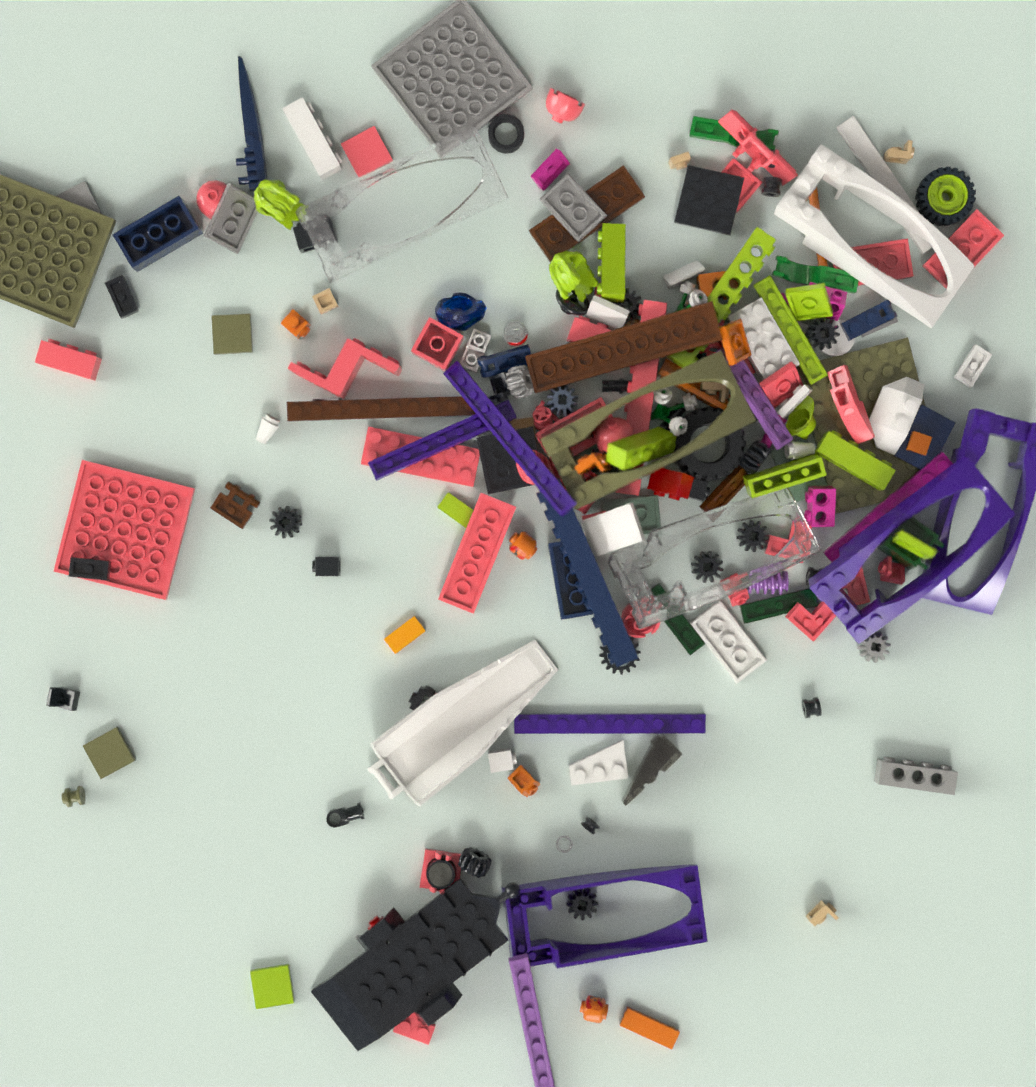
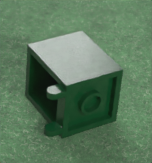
M912 516L890 533L877 548L886 555L891 556L893 560L907 570L916 568L917 565L927 570L928 566L921 562V557L892 541L894 534L902 530L929 547H932L933 544L940 548L944 547V544L938 540V534Z

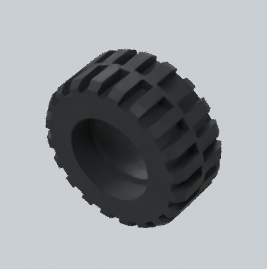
M712 407L698 408L682 417L688 422L687 430L684 434L676 436L674 452L690 443L692 434L698 428L710 426L722 414L723 409ZM739 429L724 437L725 450L716 461L703 462L691 453L674 463L679 466V470L682 473L684 472L698 480L713 481L723 478L732 473L741 463V458L744 457V447H746V441L743 437L745 435L744 430Z

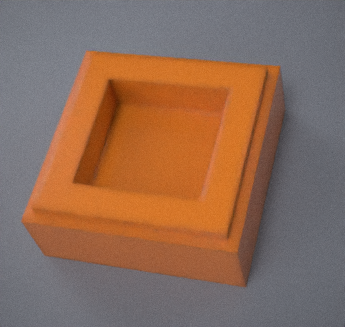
M912 431L906 450L926 456L932 437Z

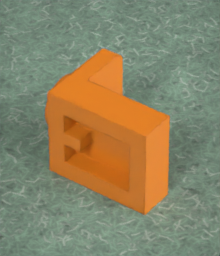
M294 309L281 322L298 339L300 337L304 338L310 331L309 327L311 324Z
M522 765L507 778L526 797L535 794L540 785L539 781L535 780Z

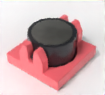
M426 848L419 888L430 889L429 891L432 893H436V891L442 893L459 880L461 867H459L458 862L461 854Z

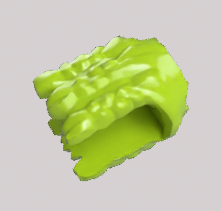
M263 180L254 191L256 210L262 215L271 216L288 230H291L293 227V221L300 220V213H306L307 207L299 202L300 199L297 195L290 193L281 180Z
M564 251L557 253L549 264L551 279L564 300L569 298L568 292L571 293V291L575 290L578 300L584 302L586 294H591L593 287L596 288L598 280L595 278L590 266L587 264L586 258L581 252Z

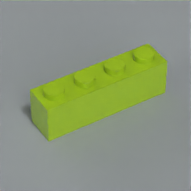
M602 223V231L598 230V242H601V248H598L597 260H601V265L597 266V277H601V283H597V295H600L601 298L609 302L624 303L626 224Z
M656 427L608 444L606 462L625 470L674 452L676 435L661 427Z
M834 430L824 433L814 453L879 491L885 490L896 471L892 468L891 463L883 459L881 461L876 459V455L868 450L862 451L858 448L859 445L851 440L845 441L842 439V435Z
M815 453L745 475L743 480L747 494L753 499L826 476L822 457Z

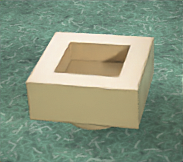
M689 151L671 157L668 162L670 169L676 168V170L686 168L691 160Z
M330 288L312 296L321 315L339 307Z

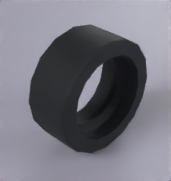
M502 114L495 117L488 129L491 146L496 151L504 154L513 153L518 150L524 140V126L521 121L510 114ZM502 123H510L517 130V139L510 145L500 144L495 138L496 128Z

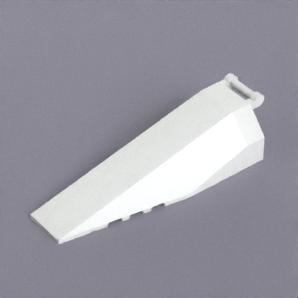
M533 640L438 692L370 744L379 760L371 765L368 771L376 776L389 793L387 795L390 799L404 791L417 806H421L489 749L500 734L558 671L557 667L537 641ZM384 765L399 786L394 788L379 767Z

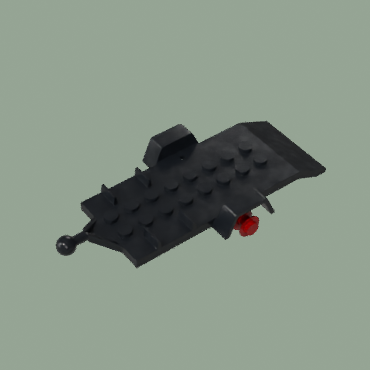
M460 878L406 920L401 917L394 907L384 918L383 916H375L369 921V930L355 937L365 951L336 974L312 989L311 993L357 1051L384 1036L412 1013H415L423 1025H432L453 1009L462 997V993L453 982L462 975L465 976L470 969L487 956L490 957L495 950L508 941V938L496 923L501 904L508 898L519 896V885L514 882L509 883L505 887V892L498 897L472 893Z

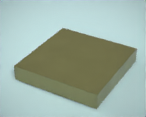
M251 314L211 316L214 355L253 353Z
M118 727L83 745L100 779L136 761Z

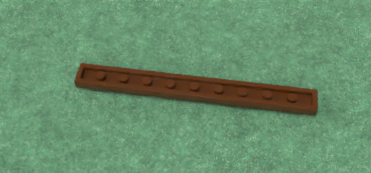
M462 396L287 402L288 422L472 416L476 414Z

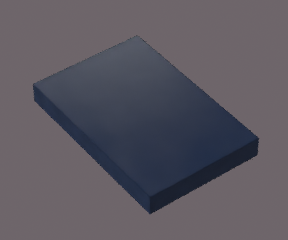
M920 405L907 437L893 456L919 470L922 469L941 452L956 422L924 405ZM912 431L932 437L926 456L906 450Z

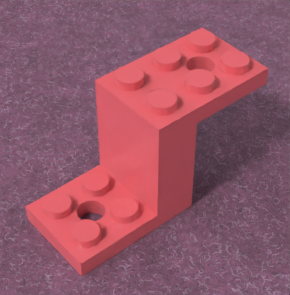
M347 338L328 377L316 370L314 373L310 372V368L299 361L296 364L291 362L288 367L292 373L342 399L345 398L365 359L397 376L402 371L398 360L390 356L387 359L382 357L383 354L373 347L370 350L365 348L366 345L356 338H353V340Z

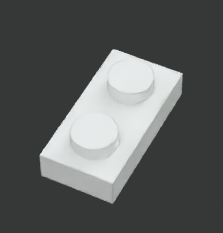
M974 345L954 378L969 388L973 387L992 354L980 346Z
M807 384L799 385L792 392L794 396L780 404L779 407L781 409L777 413L782 418H786L813 389Z

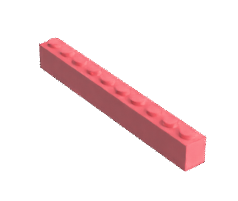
M644 300L643 304L639 305L638 316H641V322L666 315L668 304ZM659 359L630 367V374H633L632 381H628L627 393H632L656 381ZM653 392L625 404L624 412H627L626 421L632 426L634 435L649 430L654 399ZM644 463L634 466L633 469L643 467ZM642 479L616 491V493L639 496Z

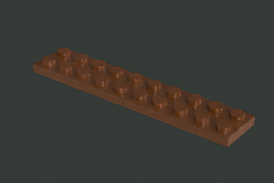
M711 301L525 356L534 392L537 394L722 341L723 339L714 304Z

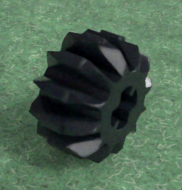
M626 288L624 301H628V304L631 305L627 310L630 311L628 314L630 318L634 320V313L638 315L639 309L637 308L642 304L637 303L641 300V296L635 298L636 291L634 290L632 294H629V288ZM612 302L622 308H625V306L621 303Z
M823 317L821 321L817 318L814 320L815 324H809L811 330H808L806 334L812 336L808 341H814L813 348H816L819 344V349L822 351L825 347L827 349L832 348L831 343L836 344L838 342L834 337L840 336V333L835 332L839 327L838 325L832 327L834 320L831 319L827 323V318ZM822 330L825 331V337L823 338L820 336Z
M759 440L754 441L744 454V457H742L740 466L747 472L756 473L770 454L771 449Z
M290 506L285 507V512L282 507H278L280 514L273 511L272 515L276 519H269V522H275V525L271 526L270 529L274 530L277 528L276 536L282 532V538L285 539L287 533L292 538L294 537L292 530L296 533L300 532L296 525L302 526L303 523L297 522L302 516H294L297 510L293 509L290 512ZM288 517L287 520H290V525H286L285 528L283 527L285 524H282V520Z
M749 520V526L743 522L744 530L741 528L737 529L739 533H742V536H736V539L743 540L738 545L741 547L746 544L745 551H749L751 547L752 552H756V546L760 550L763 549L761 542L768 544V541L763 539L769 536V533H763L767 527L762 526L759 528L761 525L760 521H757L755 526L753 520ZM750 532L757 534L755 535V541L754 539L749 540Z
M701 551V559L696 555L694 556V559L698 561L697 563H691V566H696L697 568L691 571L692 574L698 572L695 579L699 580L703 576L702 582L706 583L708 578L710 582H714L713 575L716 578L721 577L717 570H724L718 567L723 561H716L719 557L718 554L712 557V551H708L706 556ZM704 563L711 564V566H709L711 567L710 571L703 570V568H705L703 567Z
M469 847L465 848L461 853L458 865L466 874L481 878L485 877L489 872L492 860L483 851Z
M590 888L586 892H584V889H580V892L573 890L574 895L568 894L567 897L571 901H567L566 906L570 907L568 913H574L573 917L575 919L579 915H581V920L585 919L584 915L592 918L591 912H597V909L594 907L599 905V902L594 900L597 895L596 893L591 894ZM579 901H585L586 905L583 907L582 905L579 906Z

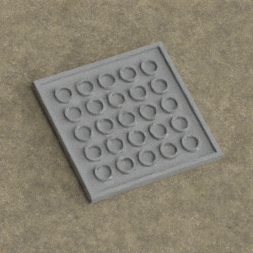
M456 0L371 65L374 72L441 159L533 89L466 0Z

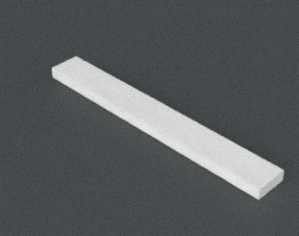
M852 116L840 124L837 130L866 173L919 213L856 118ZM904 227L921 254L932 248L930 243Z

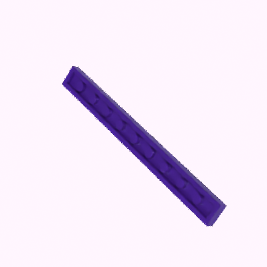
M456 361L443 373L444 376L560 516H565L577 505V502L461 363Z
M519 714L514 719V734L706 733V714Z

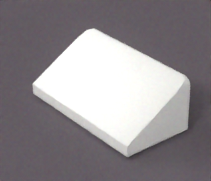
M696 260L664 275L663 279L668 289H671L702 274L705 268Z

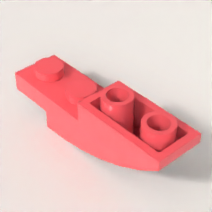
M842 365L827 372L833 388L830 390L831 395L855 443L861 444L875 438L863 401H859L848 366Z

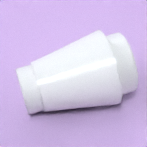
M268 414L262 417L256 440L266 444L280 427L278 425L280 421Z
M790 441L784 446L785 457L791 460L802 458L815 452L813 443Z

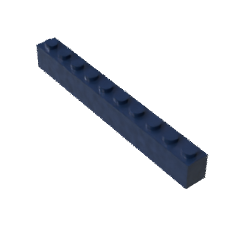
M539 490L536 495L540 504L544 503L547 508L544 511L548 522L552 520L555 527L552 528L556 540L560 538L562 542L560 550L564 557L568 556L570 564H568V568L572 575L576 574L578 581L575 584L579 593L583 592L586 597L583 602L587 611L591 610L594 615L591 620L595 629L599 628L602 633L599 638L603 647L607 645L610 653H607L611 665L615 663L616 667H619L637 659L638 655L573 508L565 516H560Z

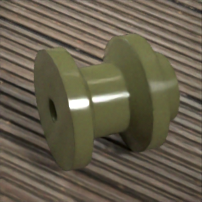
M78 786L76 791L65 788L64 793H62L63 804H66L67 807H72L74 802H78L79 805L85 804L86 797L83 786Z

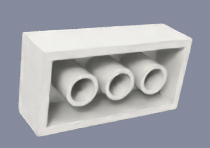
M762 297L726 318L725 321L727 323L736 319H742L752 354L748 357V360L760 381H763L791 361L795 366L800 365Z

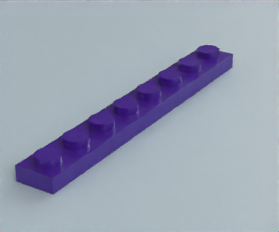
M509 399L496 405L508 421L517 418ZM475 414L368 462L375 480L378 481L489 431V429L478 415Z

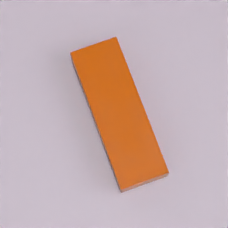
M628 1006L620 1021V1026L671 1050L680 1034L678 1029Z

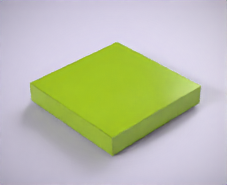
M825 283L786 288L785 294L791 312L797 321L833 316V309Z
M902 530L895 533L892 537L893 542L924 560L933 557L936 553V550Z
M289 964L250 971L256 1009L293 1004L295 1002Z

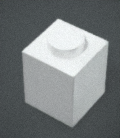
M511 748L488 751L491 773L513 770V764H517L516 754L511 752Z

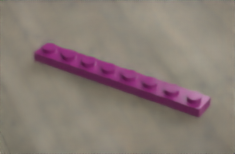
M940 452L925 467L915 473L823 552L831 563L839 558V548L949 468L953 463L943 452Z

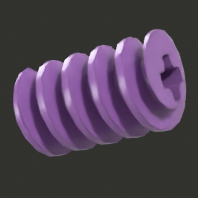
M752 570L751 574L748 571L747 589L749 594H751L753 588H755L756 594H759L760 589H763L764 594H767L768 589L771 590L772 594L778 589L780 595H782L783 589L786 592L788 591L789 578L787 571H783L781 574L780 571L776 570L774 575L771 570H768L766 574L764 570H760L759 574L756 570Z

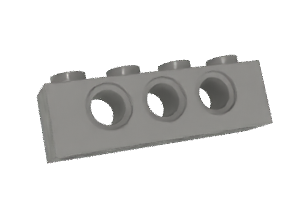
M884 757L883 759H877L874 782L880 785L955 795L958 772L948 765H940L939 768L933 767V764L928 762H921V765L914 764L912 760L903 759L902 762H897L895 758ZM896 768H900V769H901L900 775L897 776V777H894V775H893L894 770H895ZM919 770V777L917 779H913V773ZM938 773V780L932 782V775Z

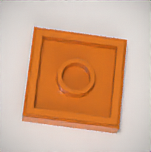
M741 318L719 327L729 366L737 364L752 355Z

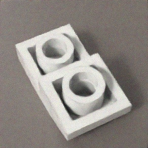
M473 329L460 361L466 370L477 373L479 369L477 358L485 354L492 337L491 335Z

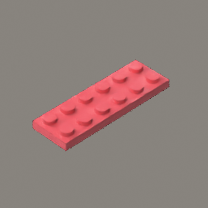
M368 427L361 464L369 466L368 462L417 441L422 437ZM456 445L398 472L474 487L480 458L479 449Z
M480 493L438 600L474 614L516 506Z

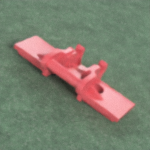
M732 109L719 119L718 122L740 143L732 155L737 158L740 154L746 152L752 158L747 168L751 173L755 168L764 167L773 177L783 180L782 186L797 177L796 170L779 154L780 151L778 149L771 151L755 136L757 129L753 128L736 110Z

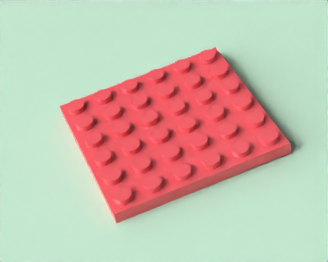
M82 460L54 572L69 575L70 557L111 561L109 580L81 579L167 600L195 488Z

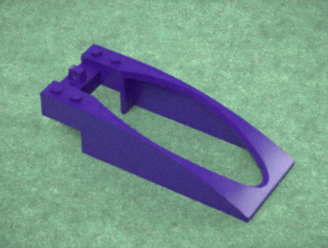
M974 408L968 412L960 448L953 449L950 461L954 464L967 455L976 466L986 452L989 435L1020 442L1016 461L1008 463L1009 467L1022 470L1013 506L1015 515L1009 522L1001 559L986 579L973 592L964 597L955 596L949 589L948 578H946L923 598L992 615L1014 562L1036 492V423L997 415L994 412ZM962 491L940 500L933 532L939 535L938 540L944 544V547L940 548L936 544L932 545L931 548L936 550V553L933 557L926 559L925 565L928 566L927 570L944 559L948 554L952 519Z
M965 455L839 548L840 557L809 579V588L821 602L824 601L846 626L848 633L859 644L898 617L954 573L981 549L1015 515V512L969 457ZM978 488L984 492V509L966 543L892 596L886 598L879 589H875L876 599L860 610L842 589L843 586L855 578L876 547L909 518L959 491Z
M697 864L600 872L520 884L519 896L508 898L503 902L508 929L510 957L527 953L530 967L553 963L558 969L708 942ZM635 880L678 890L688 896L692 903L689 913L679 921L651 933L627 940L598 944L570 943L549 938L530 941L526 908L545 905L548 910L553 909L551 897L560 892ZM505 887L501 888L502 893L505 892Z

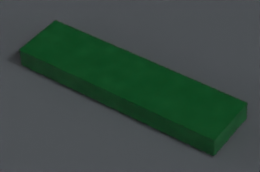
M659 583L643 594L657 609L659 616L689 655H692L705 645Z
M810 588L745 603L739 605L743 623L746 624L787 614L797 602L805 609L816 607L819 604L817 596Z

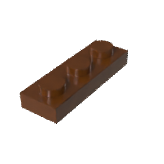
M741 466L735 468L699 506L711 520L745 486L743 476L748 475Z

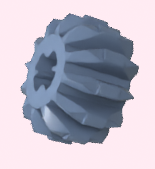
M565 385L564 390L561 387L557 388L558 391L551 389L550 391L554 396L550 394L546 396L552 400L548 401L546 405H553L550 409L551 413L557 409L556 416L558 417L561 411H563V415L566 417L567 409L570 413H573L574 409L571 406H578L577 402L572 401L578 399V395L571 396L575 389L573 388L568 392V385ZM559 396L567 398L565 401L566 405H563V403L562 405L558 404Z

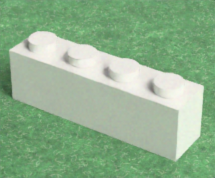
M302 97L282 108L321 180L342 170L340 167L342 160L337 152L333 154L330 148L333 144L328 135L324 137L321 130L324 128L319 119H314L312 113L315 111L310 102L305 103Z

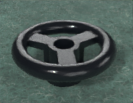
M556 290V300L564 313L576 316L587 314L590 306L587 297L583 302V308L579 304L575 290L571 291L572 295L565 300L560 296L559 291Z

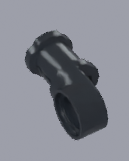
M357 803L356 806L347 809L343 807L330 810L326 817L327 824L330 827L336 828L347 825L350 821L356 819H365L361 803ZM331 814H339L341 820L338 823H332L330 821Z

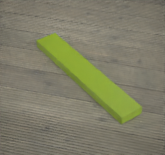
M769 275L753 285L755 291L760 298L762 297L799 361V367L809 384L812 385L828 375L772 277Z

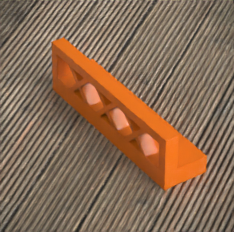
M665 359L657 377L661 379L682 368ZM702 382L675 385L676 388L683 392L690 393L691 396L695 395L696 399L712 408H721L724 411L729 404L728 399H725L724 403L719 401V392L716 395H707L705 391H700V383Z

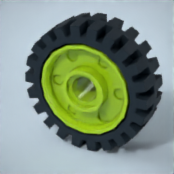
M941 167L930 172L920 182L916 190L917 194L915 195V200H917L916 207H919V213L923 214L924 218L928 219L931 224L935 223L936 226L953 225L964 219L972 210L973 203L976 200V197H974L976 189L973 190L975 185L969 181L971 179L969 175H964V171L959 172L958 168L955 167L953 169L951 167ZM942 193H946L949 196L948 201L943 199Z

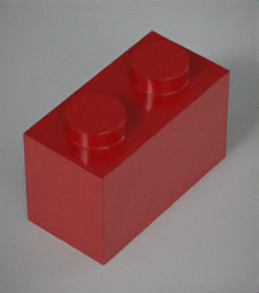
M662 468L651 474L647 489L654 491L653 495L665 497V494L669 495L668 498L677 501L680 498L688 499L694 477L682 472Z

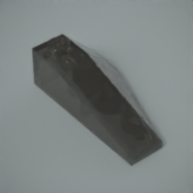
M657 734L651 739V745L648 747L622 798L625 806L644 790L645 787L643 785L645 783L650 784L654 782L660 770L665 772L683 755L664 734L660 736Z

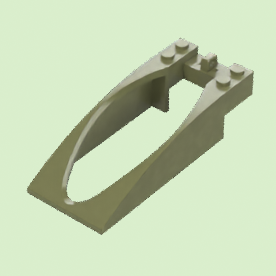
M718 351L656 380L540 440L548 456L551 457L567 492L577 502V505L574 507L576 510L755 422L756 419L722 351ZM718 382L726 385L730 390V401L722 414L698 437L673 454L643 467L601 474L589 481H586L583 473L579 474L574 468L578 463L570 448L587 439H592L594 437L592 431L604 419L625 404L650 392L686 383Z

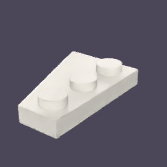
M624 740L569 765L571 785L627 779L628 772Z

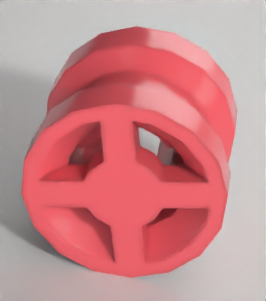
M538 407L533 411L534 426L537 430L541 431L553 424L552 413L549 408Z

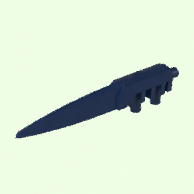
M238 56L240 99L247 147L244 148L245 157L236 158V165H246L248 174L247 177H238L239 185L249 184V190L255 191L261 181L268 180L265 154L252 87L241 56Z

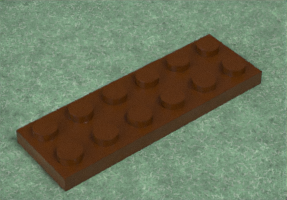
M624 165L585 191L607 217L579 243L601 229L602 223H610L645 199V195ZM550 215L529 230L530 235L549 262L552 261L555 254L569 251L579 244L553 215Z

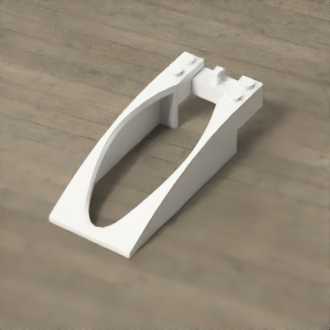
M823 145L818 147L797 180L778 203L774 212L776 216L806 235L802 244L840 269L845 270L848 274L930 328L934 326L974 268V264L946 236L910 205L878 181ZM823 179L838 189L834 199L838 200L844 190L847 189L930 243L944 268L948 285L946 291L942 294L933 295L915 289L885 274L858 255L836 232L824 214L806 202Z

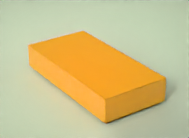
M413 616L384 638V640L396 654L426 630L418 619Z

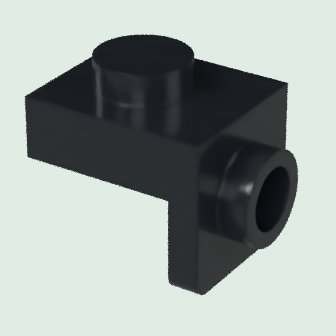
M508 371L489 377L494 395L489 398L491 400L497 399V403L508 400V395H511L505 382Z
M427 685L425 688L421 686L418 693L413 692L408 701L411 703L410 709L415 710L419 707L425 695L432 697L435 695L436 690Z
M50 687L46 706L77 711L80 692L64 687Z

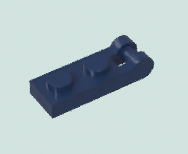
M886 300L841 323L840 326L848 341L897 317L896 311L893 312L890 306L891 302ZM883 309L886 316L881 317L879 311Z
M523 345L489 356L483 355L478 357L477 362L481 366V377L487 378L507 372L514 366H528L525 356L531 354L529 345ZM489 364H494V367H488Z

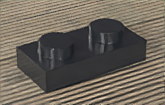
M123 275L105 282L121 319L139 312Z
M70 557L69 577L109 580L111 561Z

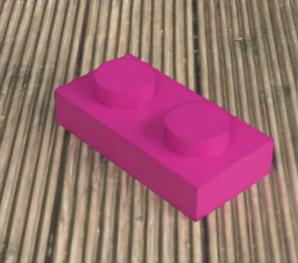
M556 148L530 177L539 189L545 191L570 163L563 153Z

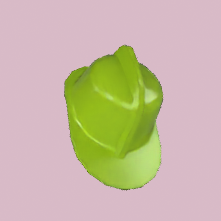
M807 396L788 415L786 428L791 436L796 435L804 440L808 439L809 434L816 427V420L813 416L814 400L810 396Z

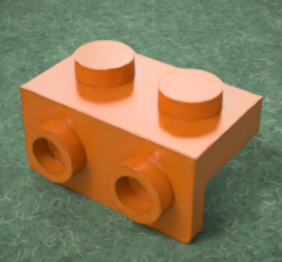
M602 453L585 455L577 461L579 464L574 467L579 474L588 473L596 466H598L601 472L613 469L610 463L606 462L607 455Z

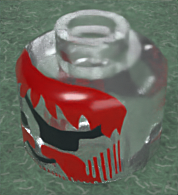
M519 321L508 323L503 332L504 340L511 347L522 346L528 338L527 327Z

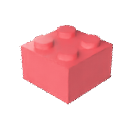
M429 317L411 352L445 372L462 344L464 336Z

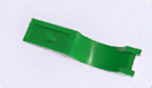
M693 116L690 137L728 143L735 147L740 145L718 122L719 120ZM767 129L757 131L755 136L771 151H775L776 145L773 144L775 136L779 134V130Z
M778 255L775 258L777 265L776 270L772 273L773 276L797 284L809 285L810 282L816 284L825 283L827 287L855 294L857 292L859 280L848 274L845 270L827 266L803 265Z

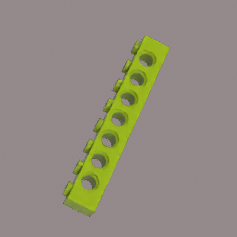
M756 227L707 298V303L712 301L714 304L718 323L721 319L726 320L731 313L729 307L732 303H738L742 297L740 292L743 287L748 288L753 281L751 276L754 271L759 272L765 264L762 261L766 255L770 256L776 248L773 245L776 239L759 227ZM751 249H759L760 256H754L751 253ZM747 264L749 272L741 271L740 265ZM729 280H736L738 288H731ZM718 296H725L727 304H720ZM708 345L694 348L692 353L683 351L669 355L667 358L681 368L697 362L698 358L696 355L699 351L703 352Z

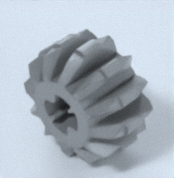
M525 365L514 366L509 369L508 373H506L507 380L505 382L508 385L507 389L510 390V394L514 395L515 398H525L533 394L534 388L529 369Z
M875 632L862 641V645L857 646V649L863 650L859 655L861 657L866 656V661L869 662L872 659L874 663H877L878 657L881 660L885 659L883 653H890L888 650H885L886 647H891V644L885 643L888 637H882L883 632ZM872 643L877 644V646H875L877 647L876 650L871 649V647H873L871 645Z

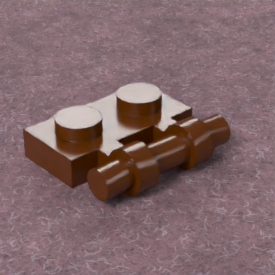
M228 481L225 488L230 491L229 494L225 495L220 492L210 509L239 528L244 529L254 514L248 510L249 506L252 505L258 508L261 502L255 499L256 496L243 491L238 484L234 485ZM236 495L244 500L242 505L233 500Z

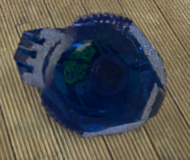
M453 293L452 297L443 298L438 301L435 307L437 321L455 330L466 331L484 318L487 307L482 300L477 301L469 294Z

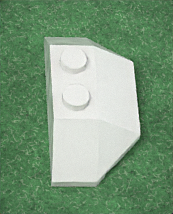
M905 377L882 387L869 418L875 435L873 439L876 448L892 455L896 454L907 437L920 407L925 384Z

